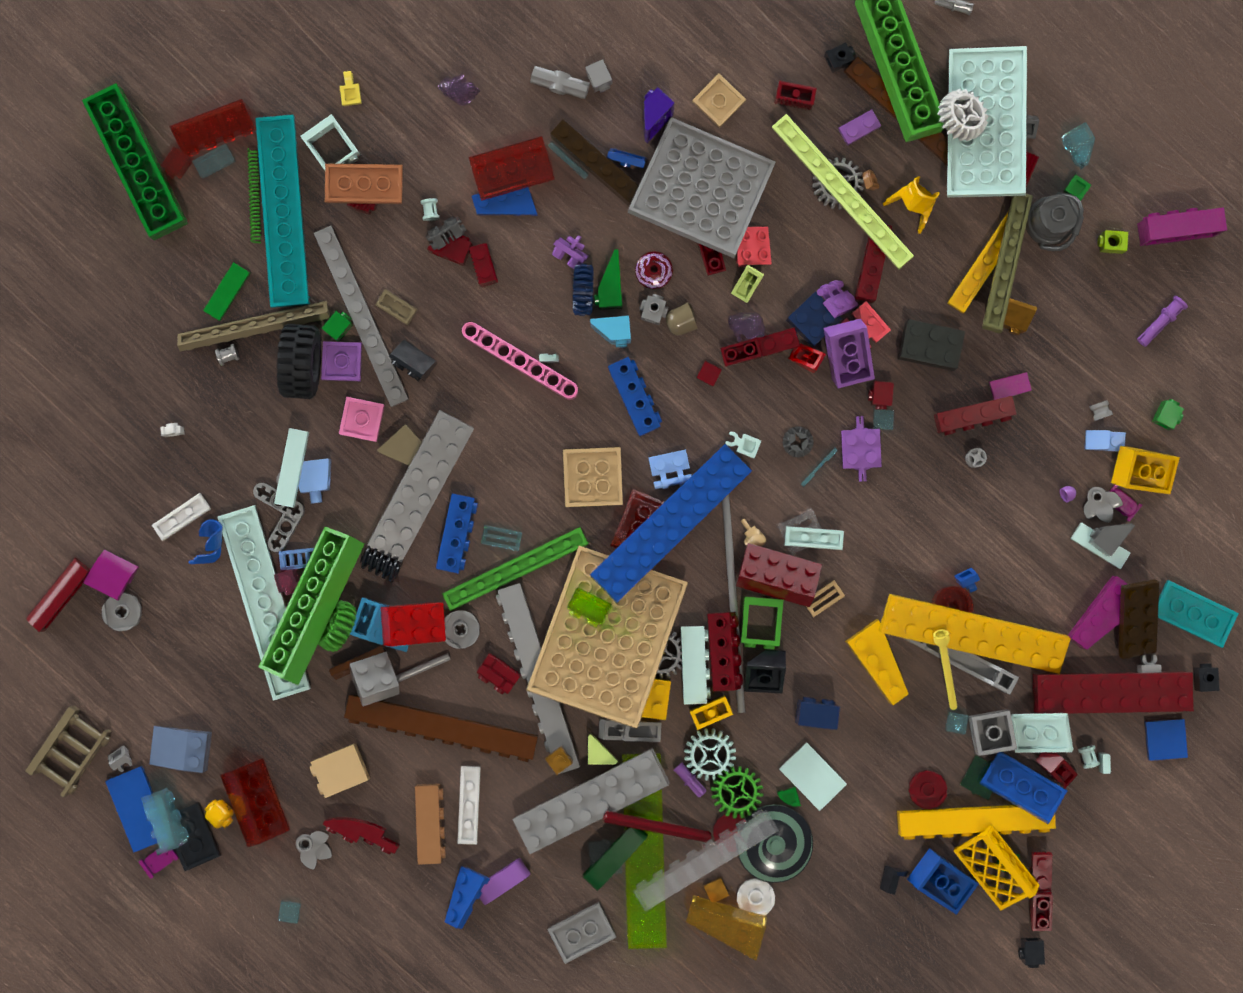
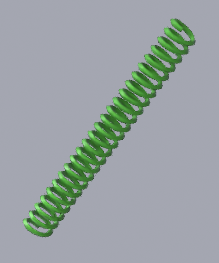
M248 148V149H247V150L249 151V152L247 153V154L249 155V156L247 157V158L249 159V160H248V162H249V164H248V166H249L248 170H250V171H248V173H249V175H248V177H249V179H248L249 183H248V184L250 185L248 188L250 189V190H249V193H250V194H249V196H250V198H249V200H250L249 204H251V205L249 206V207L251 208V209L249 210V211H250V214H249V215H251V216L249 217V218L251 219L249 222L252 223V224H250V226H251V228H250V230H251V232H250L251 236H250V237L252 238L250 241L253 242V243H261L260 241H252V240H261V239H262V238H260V237H259V238L253 237V236H261V234H254V233H253V232H261V230H253L254 228H261V227H260V226H252V225H255V224H261L260 222H252V221H260V220H261V219H254V218H252V217H260V215H253V213H260V211H252V210H254V209H260V207H251V206H255V205H256V206H259V205H260L259 203H256V204L251 203V202H260V200H253V199H252V198H260V196H252V194H260V193H259V192H251V191H253V190L258 191V190H260V189H259V188H250V187H259V186H260V185H258V184H256V185L251 184V183H259V181H252V180H251V179H259V177H251L252 175H259V173H250V172H253V171H254V172H258V171H259L258 169H254V170H253V169H250V168H258V167H259V166H251V165H250V164H259V162H250L251 160H259L258 158H250V157H252V156L258 157V154H249V153H258V151H257V150L251 151V150H249V148Z

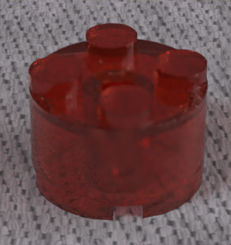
M942 587L932 598L931 604L950 608L949 602L954 601L955 609L972 613L974 609L970 594L961 587Z

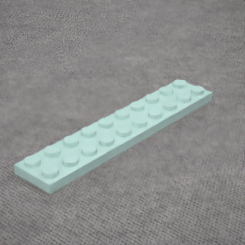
M256 505L218 516V520L223 526V537L262 661L287 607ZM264 670L273 701L311 689L306 671L298 686Z

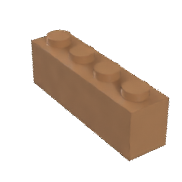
M417 784L415 786L418 864H441L443 858H446V847H442V839H445V827L441 826V819L445 817L444 808H441V800H444V790L440 788V784Z

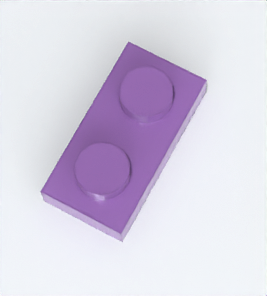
M871 109L839 127L838 130L848 146L881 127V124Z

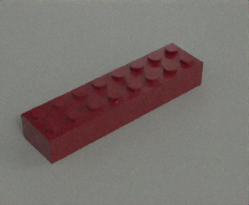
M1193 672L1033 674L1034 713L1194 711Z

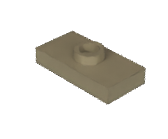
M386 289L375 304V306L407 326L418 311L417 308Z

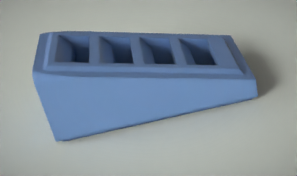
M314 548L279 551L280 569L305 568L310 559V552H313ZM302 553H305L306 564H303ZM294 554H297L298 565H295ZM286 555H289L290 566H287Z

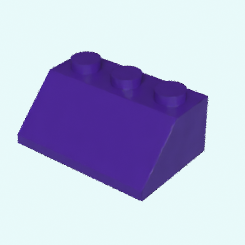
M658 87L654 91L651 89L644 97L646 99L644 101V141L647 144L673 117L675 103Z

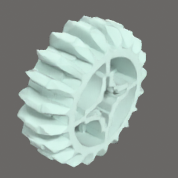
M707 728L704 729L705 735L697 731L699 738L696 739L692 735L691 739L694 743L688 741L686 743L691 749H684L685 753L690 754V756L684 757L686 761L691 760L687 767L694 766L691 773L694 774L698 770L697 777L701 778L705 774L706 781H708L709 775H712L714 781L716 780L715 774L723 776L721 771L729 772L726 768L727 765L729 767L734 766L729 760H736L735 756L730 755V753L736 752V749H729L734 744L733 741L726 743L729 736L725 735L721 738L723 734L721 730L718 732V735H715L716 731L714 728H712L711 734H708ZM706 739L718 740L717 744L711 747L702 743ZM724 745L726 757L722 763L717 754ZM697 746L703 752V756L698 763L694 759V751ZM703 748L710 750V752L714 750L713 754L717 761L713 758L710 759V757L707 759L706 751ZM709 762H713L718 766V768L713 770H706L701 767Z

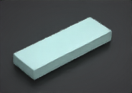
M1081 522L1070 539L1116 568L1121 569L1130 552L1119 546L1112 556H1105L1089 543L1091 539L1090 534L1093 532V529Z
M786 526L784 545L843 550L844 531Z

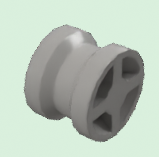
M1108 400L1089 406L1090 410L1094 412V421L1113 415L1112 411L1108 408Z
M980 448L969 450L965 456L967 465L973 468L981 467L987 460L985 451Z

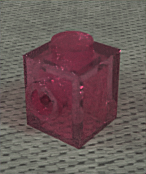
M296 569L274 574L278 592L285 593V596L293 594L299 582Z

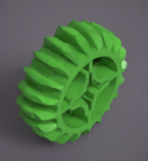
M339 600L318 645L327 651H338L346 643L355 625L356 607L349 602Z
M734 766L730 767L731 773L723 770L724 777L719 774L717 775L720 782L717 780L713 781L718 787L711 788V791L717 792V794L711 796L712 799L718 798L714 806L721 804L722 807L719 809V812L726 809L725 816L727 817L730 815V812H733L732 817L734 819L737 817V813H739L740 818H744V811L750 816V808L754 811L757 810L754 803L761 804L757 797H763V793L757 792V790L763 789L761 785L756 786L760 779L757 778L754 781L752 778L755 776V773L753 772L749 776L747 775L749 768H746L743 773L741 772V766H738L737 772H735ZM730 777H740L737 785L732 786L724 783ZM746 780L752 787V796L744 790ZM740 786V793H742V796L740 797V795H738V797L734 799L735 793L731 789H737V787ZM722 789L730 794L729 804H726L723 800ZM738 799L750 801L746 807L734 808Z

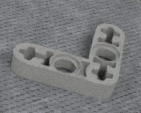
M259 483L254 487V496L283 513L268 539V547L273 552L283 551L303 518L305 507L296 500L295 507L299 506L300 514L296 513L293 515V510L289 508L285 511L284 508L286 506H276L274 504L277 489L266 483ZM265 486L266 492L272 494L273 490L275 491V493L271 496V498L266 495L259 496L260 492L258 491V489L264 488ZM285 521L291 523L292 528L289 532H283L281 529V525ZM277 532L287 536L286 539L284 537L281 538L279 542L282 544L281 547L274 548L273 540H278L280 535H276Z

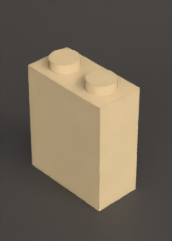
M356 743L311 762L310 771L313 777H317L319 782L317 788L321 795L324 794L325 798L370 779Z

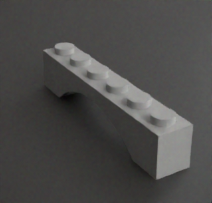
M904 638V640L941 659L938 646ZM947 648L951 665L1006 694H1011L1019 677L974 654Z

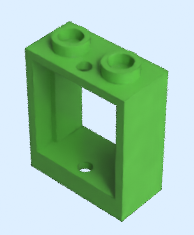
M744 596L740 642L744 643V647L756 648V644L763 645L764 649H775V646H780L783 600ZM749 605L777 607L774 640L746 638Z

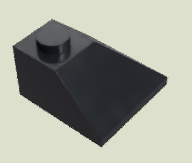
M765 650L747 663L744 691L782 694L786 672V651Z

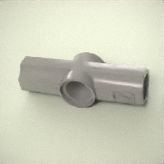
M537 66L534 67L530 80L531 83L549 88L554 93L560 95L569 94L581 99L586 98L590 85L589 82L573 78L568 73L558 70L553 72Z

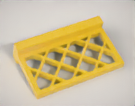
M992 825L987 827L981 834L954 848V853L1000 911L1026 897L1031 898L1036 895L1040 885ZM983 839L987 844V849L976 847L977 842ZM961 850H972V857L965 856ZM976 852L986 854V860L976 859ZM989 855L997 857L999 864L988 862ZM974 863L985 866L984 872L977 871L974 868ZM987 868L998 869V875L988 874ZM1001 870L1009 872L1011 879L1000 877ZM986 878L997 881L996 887L989 886L986 883ZM999 883L1010 884L1009 891L1000 889ZM1013 885L1021 887L1024 892L1021 894L1012 892ZM998 893L1009 896L1008 901L1002 903L998 898Z

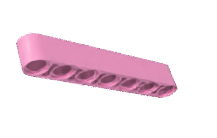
M468 322L463 326V336L471 343L563 398L572 400L577 397L578 387L573 381L476 323ZM468 328H476V334L474 336H467L466 331ZM485 337L493 339L490 346L483 345L482 341ZM501 347L509 348V353L506 356L499 354ZM519 356L526 359L525 364L522 366L515 364V360ZM535 366L542 368V373L538 376L533 375L531 372ZM551 376H556L559 379L558 383L554 386L548 384V379ZM567 386H573L575 392L573 395L568 396L564 393V389Z

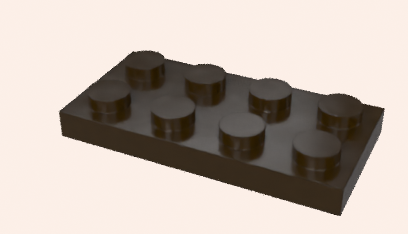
M1156 579L1121 585L1118 656L1122 659L1157 652L1159 581Z

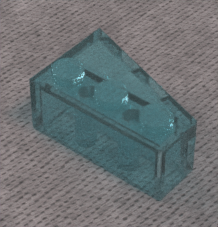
M164 788L141 798L147 821L151 822L154 830L151 832L152 838H157L159 849H156L157 855L178 848L188 842V832L185 827H182L180 822L182 817L180 811L175 809L173 803L175 799L172 791Z

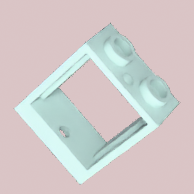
M332 114L300 136L324 170L326 163L312 143L334 127L352 150L351 153L335 164H354L360 156V153Z

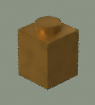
M562 746L545 758L556 775L573 763V760Z

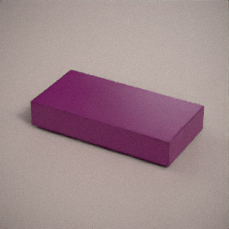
M1027 372L989 382L993 400L1032 391Z

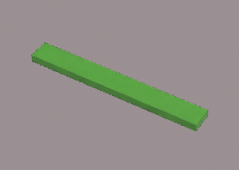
M581 527L450 589L442 593L451 611L576 551L579 546L584 547L588 545V542Z

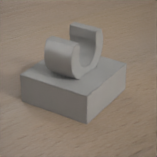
M1141 655L1140 660L1142 664L1137 665V672L1161 673V665L1155 664L1157 662L1156 655H1151L1150 662L1146 661V655Z
M124 745L108 755L109 766L113 770L118 768L120 772H123L124 763L132 766L129 750Z

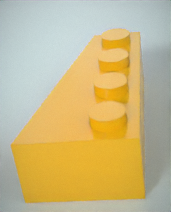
M876 619L845 642L887 701L894 705L906 697L908 691L884 633L879 631L881 623Z

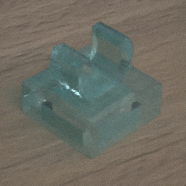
M948 712L945 731L966 734L969 715Z

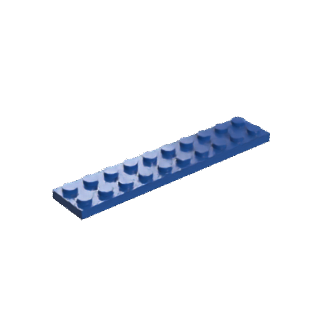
M724 444L612 552L590 576L617 603L739 485L752 470Z

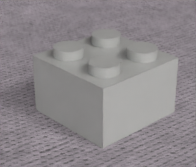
M387 652L350 663V674L362 707L399 694V684Z
M1005 709L968 716L976 755L981 756L1017 749L1009 710Z

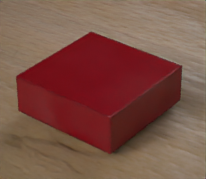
M705 361L696 379L713 387L722 369Z

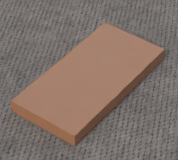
M325 164V203L402 204L403 165Z

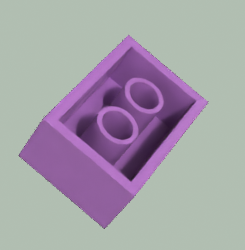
M861 318L825 327L824 334L831 377L837 388L875 379L868 330Z

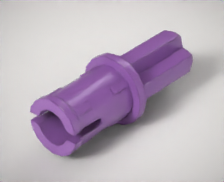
M683 762L674 768L673 771L685 782L684 785H687L697 797L705 794L706 789L696 779V775H693Z

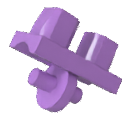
M579 235L575 239L568 236L566 241L560 237L553 244L555 248L552 255L561 260L565 253L569 254L571 258L567 265L573 269L576 265L584 263L589 257L581 251L585 246L580 243L582 237Z

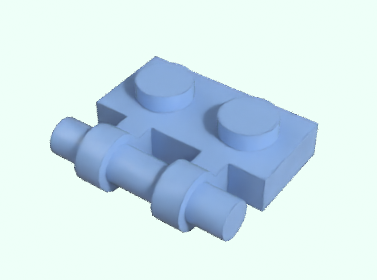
M686 450L648 457L652 476L660 475L661 478L660 481L654 482L655 489L663 488L664 490L668 489V486L678 484L682 486L691 477V474L683 475V470L690 469ZM677 471L678 477L666 478V473Z

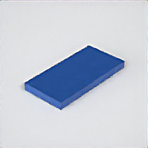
M1003 752L997 753L980 782L984 787L1046 824L1050 823L1067 793L1066 789Z
M143 766L105 781L133 853L170 838Z

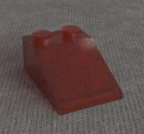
M632 489L610 546L617 549L664 501Z

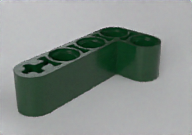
M628 827L597 862L592 864L583 873L582 877L598 891L645 841L648 834L644 830Z

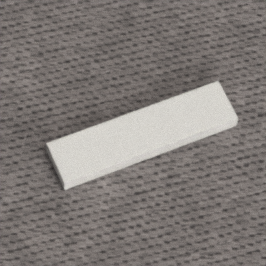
M461 766L458 844L477 845L481 766Z

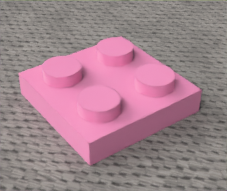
M346 397L339 435L377 442L385 405Z

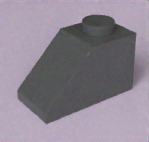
M1131 523L1105 526L1099 529L1095 528L1090 534L1091 539L1089 543L1105 556H1112L1135 525Z

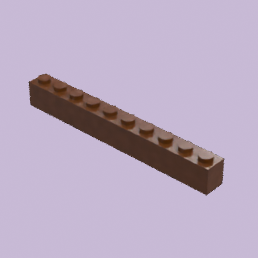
M350 694L348 697L344 718L349 719V723L360 724V722H365L371 728L378 729L379 726H383L389 732L397 733V730L405 731L407 736L416 737V734L423 735L425 740L435 741V738L441 739L442 743L453 745L455 742L461 744L462 748L472 749L477 747L480 748V752L491 754V751L499 752V756L510 758V755L518 757L517 760L529 762V759L533 760L539 736L386 701H378L362 707L359 696Z

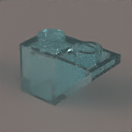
M1086 122L1062 136L1063 146L1071 152L1072 161L1077 167L1079 166L1080 170L1089 164L1095 142V137Z

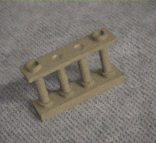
M76 706L68 707L25 770L30 775L43 773L65 788L60 794L62 797L69 794L72 795L78 788L77 782L100 748L102 746L105 747L111 739L109 735L112 731L110 729L100 733L81 720L79 715H77L80 709ZM76 725L95 738L97 742L92 749H89L68 734V731H66L68 727ZM59 741H65L86 756L81 765H78L57 750L55 746ZM48 757H54L75 772L70 781H67L46 766L45 761Z

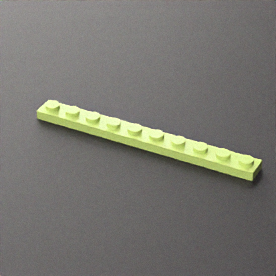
M787 114L772 126L777 135L898 269L902 268L914 257Z

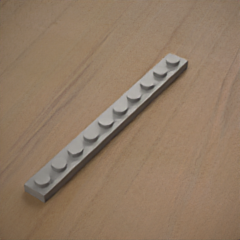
M328 226L315 232L314 235L390 406L394 407L409 400L398 373L391 363L392 360L389 357L386 346L333 227Z

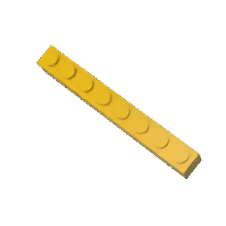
M1016 805L897 811L898 834L906 840L915 839V836H923L925 839L935 838V835L949 838L954 837V834L968 837L973 836V833L984 832L991 825L997 832L1003 835L1012 834V831H1019V833L1025 834L1031 833V830L1050 832V829H1056L1055 814L1050 823L1046 824Z

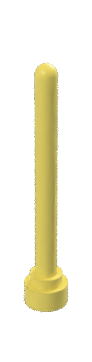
M938 630L933 633L934 643L940 649L949 706L951 710H956L957 701L947 649L948 642L950 641L949 632L947 630Z

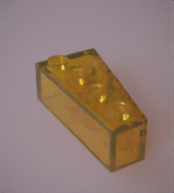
M693 896L686 922L748 957L757 960L766 929L767 916Z

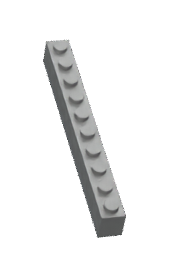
M521 583L498 590L499 594L496 595L498 605L503 606L504 613H502L504 623L509 624L511 630L508 631L511 643L515 642L517 648L514 650L516 660L521 661L522 668H520L522 678L527 679L529 684L542 647ZM527 691L529 698L533 697L535 703L532 705L534 715H538L540 723H538L540 733L545 734L547 740L544 741L547 753H552L562 746L573 760V763L559 774L579 768L580 763L560 702Z

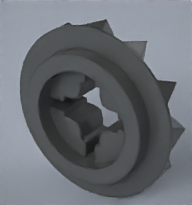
M793 427L785 433L783 447L789 455L803 457L813 447V436L803 427ZM795 434L799 439H806L801 443V449L798 445H790L795 441Z

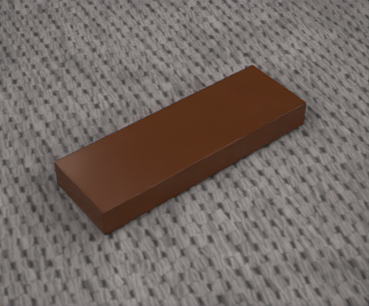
M379 646L329 670L330 675L335 680L350 674V663L387 651L382 646Z

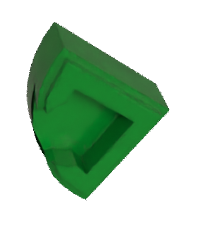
M796 787L777 792L779 798L787 805L801 806Z

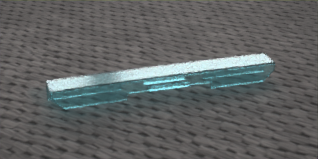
M551 141L548 147L585 180L588 174Z
M834 447V449L819 463V465L804 479V481L800 485L804 487L815 476L814 474L822 467V465L826 461H829L833 457V455L838 451L836 447Z

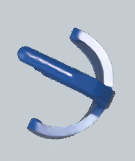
M214 519L206 520L199 529L200 537H209L205 550L214 552L197 555L188 562L189 564L213 563L219 559L223 526L219 521Z

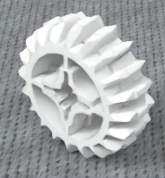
M958 89L948 93L942 99L938 107L940 110L937 113L941 117L939 122L944 124L942 128H946L948 130L947 134H952L953 139L958 137L959 141H970L977 138L984 132L988 124L986 120L989 116L985 114L987 109L983 108L984 102H980L978 100L979 96L975 97L973 92L968 93L967 89L962 91Z

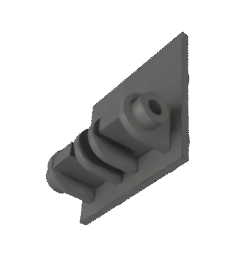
M451 216L444 221L443 226L439 228L435 226L427 231L428 235L425 237L428 241H433L430 244L433 250H440L446 246L441 235L449 244L444 234L446 232L454 241L449 230L452 231L456 239L464 235V232L467 230L463 224L459 226L458 223L462 222L459 217L454 218Z

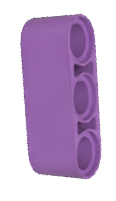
M521 858L516 859L489 877L490 881L488 884H484L481 889L482 895L480 899L484 905L490 903L531 874Z

